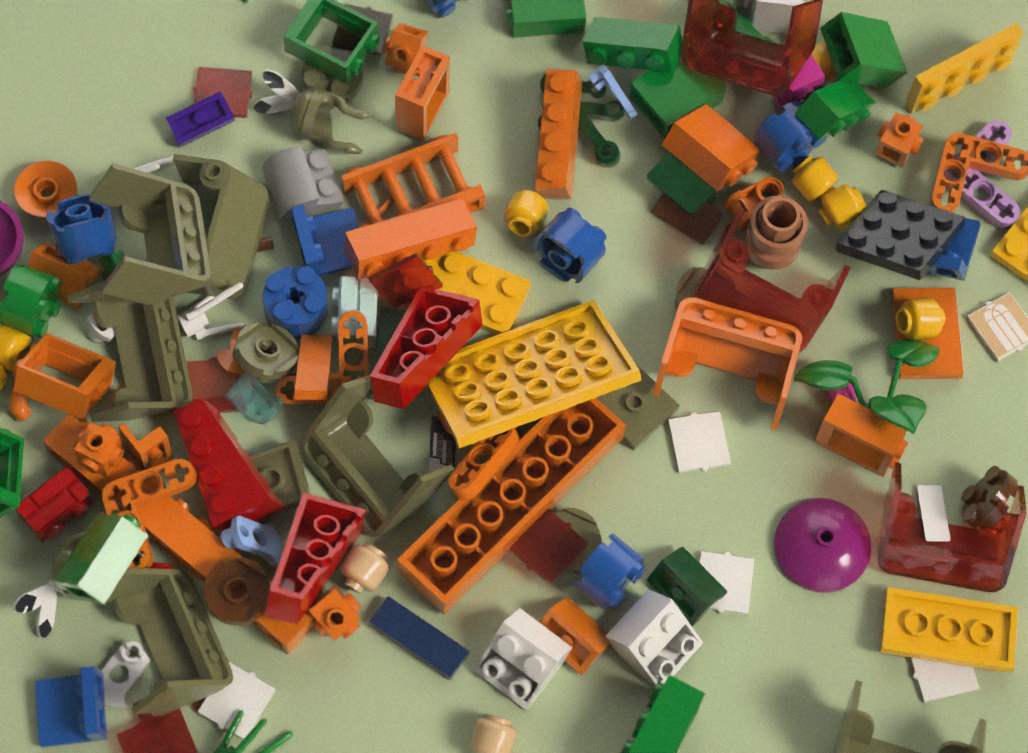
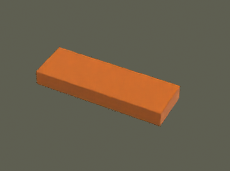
M301 335L294 389L295 399L328 400L333 351L332 335Z

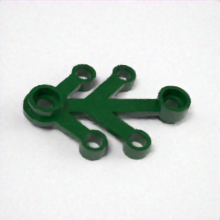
M546 73L543 75V77H542V79H541V82H540V87H541V90H542L543 94H544ZM582 81V93L590 94L593 98H602L607 92L606 85L599 92H593L592 81ZM615 100L607 104L581 102L579 127L595 146V157L598 163L606 168L614 167L621 158L618 146L612 141H606L587 115L606 117L611 121H619L624 116V109L621 103ZM618 107L620 110L616 115L609 114L611 108ZM542 115L539 117L537 122L540 130ZM605 148L612 149V153L609 156L602 155V151Z

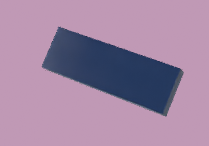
M389 596L369 621V625L449 680L452 679L469 655L468 649Z

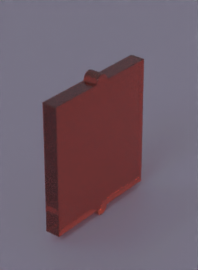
M199 67L197 86L193 88L195 94L194 104L221 91L233 116L247 118L249 99L253 97L250 90L252 71Z
M417 253L368 277L369 282L379 292V297L384 298L393 309H400L410 304L421 285L434 289L443 287L442 282L433 273V267L427 266Z
M212 357L211 360L188 362V373L193 393L192 402L203 398L216 407L220 414L244 411L242 378L239 374L224 370L216 357Z
M548 508L510 547V551L527 565L526 569L528 571L533 570L546 583L551 585L588 546V542L571 528V523H565Z

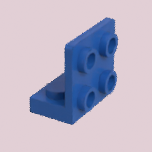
M304 205L291 208L293 225L304 266L311 267L318 276L353 269L344 252L345 232L359 228L353 208L314 217L312 215L306 216Z
M965 218V227L927 273L965 281L980 230V222Z
M95 666L80 668L81 675L36 681L39 745L42 748L107 740L103 673Z

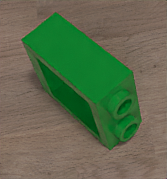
M308 0L283 35L285 52L347 84L353 75H359L365 64V57L369 52L373 53L376 50L381 39L377 21L335 0ZM322 17L362 37L345 63L305 43Z
M0 428V518L20 505L24 438L4 428Z

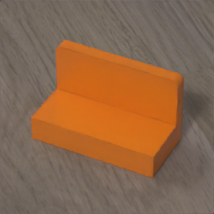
M44 243L33 250L28 263V267L61 278L63 283L57 298L76 309L81 307L82 303L68 302L67 296L86 289L89 284L98 279L101 267L86 260L77 264H67L65 258L57 254L55 246Z
M124 422L118 426L125 449L143 470L173 459L168 436L160 426L139 441Z
M568 597L552 606L539 622L573 647L565 661L580 675L587 672L599 655L612 646L605 637L608 633Z

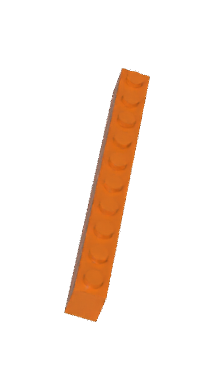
M68 414L43 440V443L50 455L63 466H67L75 476L100 497H102L104 487L111 481L143 470L131 457L127 459L122 457L118 466L113 467L108 477L98 472L91 473L82 468L74 451V442L81 430L86 431L90 423L86 419L78 420ZM153 477L151 479H144L141 484V490L145 494H152L158 488V480ZM116 489L115 496L110 498V500H114L119 505L120 511H131L132 508L128 510L124 508L121 500L122 496L126 495V493ZM169 496L138 507L148 537L203 583L208 573L217 564L223 561L226 563L235 560V558H243L238 554L239 548L236 547L231 550V548L228 549L224 545L222 539L213 533L215 528L203 517L196 519L190 514L191 508L179 497L172 499ZM240 584L237 588L231 587L229 591L232 593V598H243L246 595L243 591L245 586ZM308 609L299 623L294 624L265 616L264 612L260 618L251 624L289 655L314 627V616Z

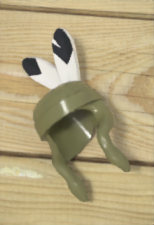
M265 70L263 72L265 83L278 95L258 100L254 104L255 111L268 114L292 109L291 126L293 131L300 135L301 138L308 141L314 140L326 149L344 150L349 154H361L363 152L362 149L353 143L333 140L332 119L329 110L337 107L343 114L361 120L372 118L373 114L371 112L348 107L341 95L326 91V89H308L299 93L279 73L272 70Z
M85 533L72 536L61 546L52 561L50 580L47 585L37 587L21 595L13 605V610L17 613H27L38 608L36 629L40 638L47 637L53 628L57 603L56 592L59 591L62 595L72 600L84 601L69 593L55 583L54 580Z

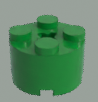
M17 265L9 274L3 287L7 294L5 301L0 300V324L42 339L47 332L50 317H56L61 309L62 300L58 299L57 296L61 290L63 280L28 266Z

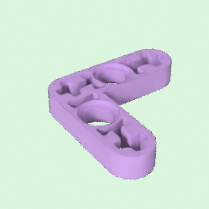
M996 120L988 123L975 137L990 140L992 134L995 135L999 132L1002 137L996 138L993 142L1008 145L1012 132L1006 123ZM961 151L953 159L958 160ZM982 151L985 155V160L983 161L991 163L996 158L992 152ZM968 168L961 199L993 226L1003 230L1010 229L1020 215L1017 203L981 174L982 171ZM944 170L943 175L947 180L956 181L959 179V177L957 179L952 177L953 173H958L956 170ZM970 180H972L973 182L967 190L965 186L966 184H969ZM977 188L986 190L989 194V199L984 201L976 199L973 195V190ZM994 199L997 200L996 205H993L992 209H990L989 207ZM1007 210L1010 212V215L1004 218L999 216L1000 211L1004 212Z

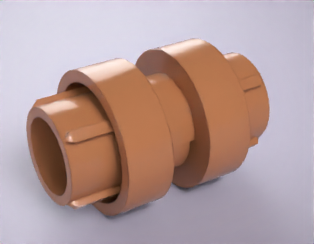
M771 196L760 201L753 209L745 236V250L749 258L758 266L770 270L782 269L792 264L798 257L807 231L808 220L804 209L796 201L785 196Z

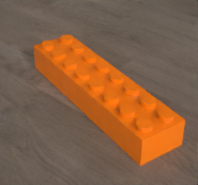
M597 398L543 417L518 441L514 449L475 497L469 500L458 499L397 559V571L445 615L623 439L626 424Z

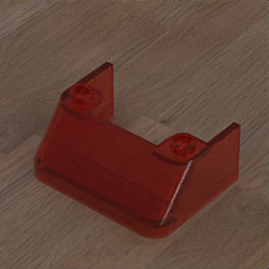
M688 0L681 59L690 70L769 95L783 93L790 88L815 49L823 0H812L792 6L785 46L736 31L737 14L734 8L727 3L720 2L719 0Z
M739 208L726 223L693 290V298L796 327L802 334L800 354L808 346L832 309L851 267L845 264L829 280L827 286L821 284L809 286L799 299L745 269L750 260L749 248L744 242L733 237L745 212L744 209Z
M895 462L884 503L877 551V562L881 570L888 574L988 593L998 592L1003 589L1008 581L1027 514L1024 486L1018 485L1017 494L1013 499L1010 512H1006L993 526L983 530L981 527L973 529L948 524L950 541H926L923 521L920 518H915L917 512L915 499L911 495L901 492V463Z

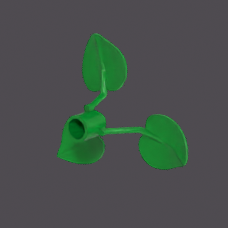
M901 339L890 343L886 348V355L890 359L897 361L887 397H872L867 404L864 401L857 379L851 376L852 367L844 362L836 360L813 362L803 367L795 375L794 382H803L823 390L842 389L850 383L860 405L870 409L878 417L914 434L919 422L926 413V403L911 395L902 394L894 396L900 368L903 364L911 367L929 365L937 359L940 348L937 345H931L920 340Z

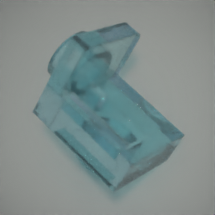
M247 372L241 376L225 396L248 421L262 425L276 417L278 409L284 402L279 396L271 395L253 375Z

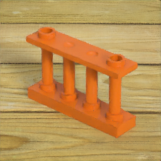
M456 133L449 136L440 135L430 143L363 168L354 167L348 170L346 174L341 175L344 194L356 191L370 225L386 220L381 218L367 187L381 180L385 181L399 211L398 216L392 218L461 198L470 213L485 208V193L481 184L475 187L468 186L453 156L454 153L458 152V136ZM440 158L457 191L455 194L445 198L439 197L424 165ZM413 169L428 201L426 205L416 209L410 207L396 177L397 174Z

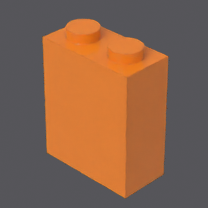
M707 104L676 121L662 143L663 147L716 191L726 185L733 186L742 175L747 177L751 174L758 164L755 159L761 151L757 145Z

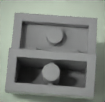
M302 145L290 147L271 156L262 166L280 221L293 219L291 210L293 207L304 205L306 216H309L312 211L337 209L344 203L326 149L303 151Z

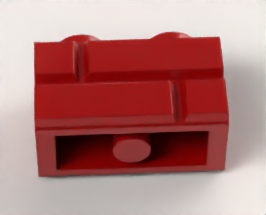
M65 466L23 499L15 510L22 521L43 543L48 538L50 540L58 538L65 531V525L73 518L76 520L83 518L91 510V504L94 501L89 490Z

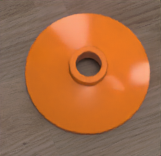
M39 161L29 165L19 174L14 186L15 198L20 208L36 218H46L47 212L50 209L51 213L55 212L58 209L57 203L77 196L78 190L75 176L71 170L55 161ZM46 191L53 192L49 197L42 196Z

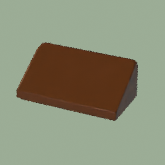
M662 193L652 210V214L702 245L705 244L716 229L722 216L719 210L708 203H705L693 216H690L664 193Z

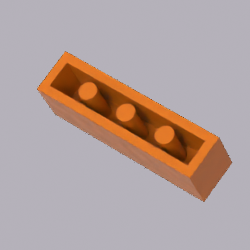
M546 69L535 189L544 199L572 200L583 83L577 70Z
M461 198L345 232L344 252L358 280L366 277H376L383 272L397 268H406L420 261L433 260L441 255L454 251H464L474 246L477 226Z

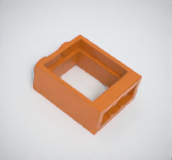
M421 45L395 94L396 130L424 141L449 94L450 56ZM417 75L419 79L414 80L413 76Z
M46 333L38 343L34 342L31 345L24 359H18L12 371V376L15 377L13 391L84 420L112 386L116 361ZM45 365L80 378L84 382L79 387H75L40 371Z
M839 393L826 414L815 440V443L884 477L888 467L895 470L909 442L903 439L907 432L906 430L878 417L870 409Z

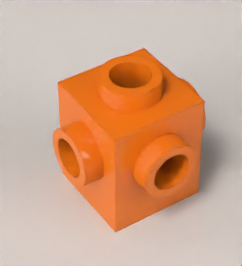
M399 23L393 29L392 35L387 36L384 43L383 53L387 54L385 64L392 66V69L398 73L406 74L421 45H426L429 31Z
M895 112L890 122L887 120L883 122L877 134V137L881 139L875 155L903 168L910 153L916 155L924 138L919 136L923 125L911 116Z
M90 422L86 431L81 430L74 442V451L79 465L91 473L98 472L108 477L113 467L118 466L124 454V448L120 436H118V431L106 424L98 426Z
M336 584L317 598L309 607L310 613L316 618L313 624L324 637L330 635L335 641L342 635L346 639L359 628L357 622L360 620L361 614L358 610L361 608V605L351 593L348 592L344 595ZM339 612L342 616L334 617L332 614Z

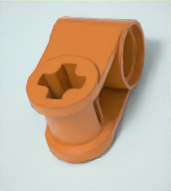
M774 177L762 178L746 189L735 192L724 201L723 207L732 213L738 222L737 228L739 231L748 229L753 209L760 201L765 199L762 196L763 193L783 196L784 187L778 179Z

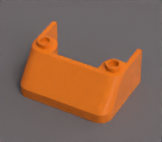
M686 298L678 306L659 368L653 395L659 397L666 374L675 377H686L693 372L695 363L757 380L755 385L757 397L766 403L776 405L770 428L776 431L790 389L802 343V334L796 327L790 324L702 299Z

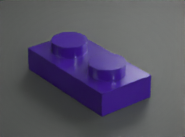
M221 91L166 117L180 148L236 121Z

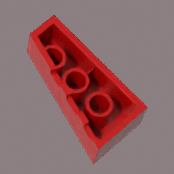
M421 285L370 374L374 402L405 409L483 326L480 299Z
M200 398L173 411L190 462L197 472V482L213 527L222 532L231 527L232 519L238 515L257 522L285 509L280 499L271 490V486L253 464L249 454L244 451L237 441V437L216 407Z
M303 492L269 591L265 616L294 624L299 623L361 535L366 509Z

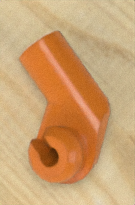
M12 391L8 411L11 415L15 416L17 421H24L32 412L27 406L29 397Z

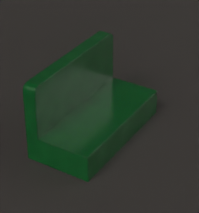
M670 152L647 174V180L690 216H693L705 203L712 205L715 202L716 190Z
M680 547L662 559L646 579L659 594L674 601L691 626L698 623L709 608L727 594V590L684 547Z

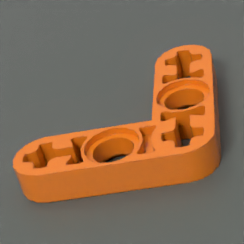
M964 133L950 135L942 151L929 205L955 213L960 202L968 168L1019 181L1025 179L1028 176V152ZM956 144L961 145L962 150L958 160L952 159ZM982 151H990L995 155L996 161L987 163L981 159L980 153ZM1003 156H1006L1004 166L999 165ZM1015 160L1021 161L1022 167L1020 170L1015 168ZM946 169L956 170L959 174V179L949 181L944 177L943 171ZM945 190L950 191L947 207L941 205V199Z
M355 309L347 310L339 319V373H330L329 383L332 390L328 395V400L295 399V392L293 397H287V392L281 391V387H285L287 381H293V386H295L296 374H289L279 379L276 384V396L281 402L285 404H327L342 384L351 381V373L344 375V369L353 372L364 369V375L357 373V379L369 375L368 323L366 316L361 311ZM350 316H356V320L362 322V327H357L356 339L363 337V343L357 341L343 342V338L350 339V328L344 327V322H348ZM349 348H358L363 353V359L359 364L350 365L346 362L344 354Z
M439 413V419L444 429L449 434H452L443 416ZM515 428L476 442L448 479L449 487L457 499L469 500L480 492L517 445L519 435ZM491 455L487 462L477 464L481 457Z
M175 459L113 480L104 487L102 492L106 513L110 515L116 512L118 513L117 515L122 517L124 514H127L141 523L139 529L146 533L138 507L192 488L197 479V472L187 460ZM180 467L185 472L189 471L188 474L184 475L185 481L179 482L177 478L167 480L170 485L168 488H166L165 481L160 475L165 472L167 478L176 476L177 469ZM148 477L158 480V488L152 494H145L141 490L142 482ZM116 489L126 493V495L122 496L121 500L126 510L132 508L131 511H120L119 505L114 500H110V498L115 496ZM147 537L138 551L141 554H145L144 557L140 558L141 564L136 566L134 562H131L128 568H150L152 566L153 554Z

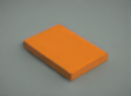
M955 287L893 288L891 296L895 341L907 339L896 326V313L905 301L909 299L931 298L945 312V324L942 326L938 336L920 340L939 346L940 352L937 359L923 367H911L903 364L900 368L899 379H962L964 373Z

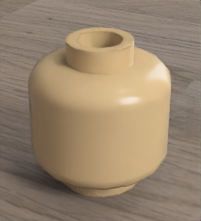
M365 543L364 546H354L340 568L342 575L347 578L344 585L358 594H361L363 589L369 592L377 590L389 571V564L386 562L388 556L369 543Z
M486 714L485 719H477L470 737L469 749L474 753H512L517 736L516 730L511 727L512 721Z

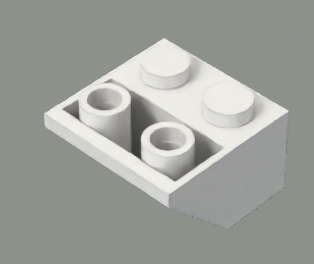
M733 0L732 8L741 17L749 19L758 32L793 36L797 33L805 2L803 0Z
M649 589L605 636L619 656L654 687L658 681L664 684L668 675L674 676L703 644L674 601Z
M519 608L502 623L474 671L527 710L558 672L573 647Z

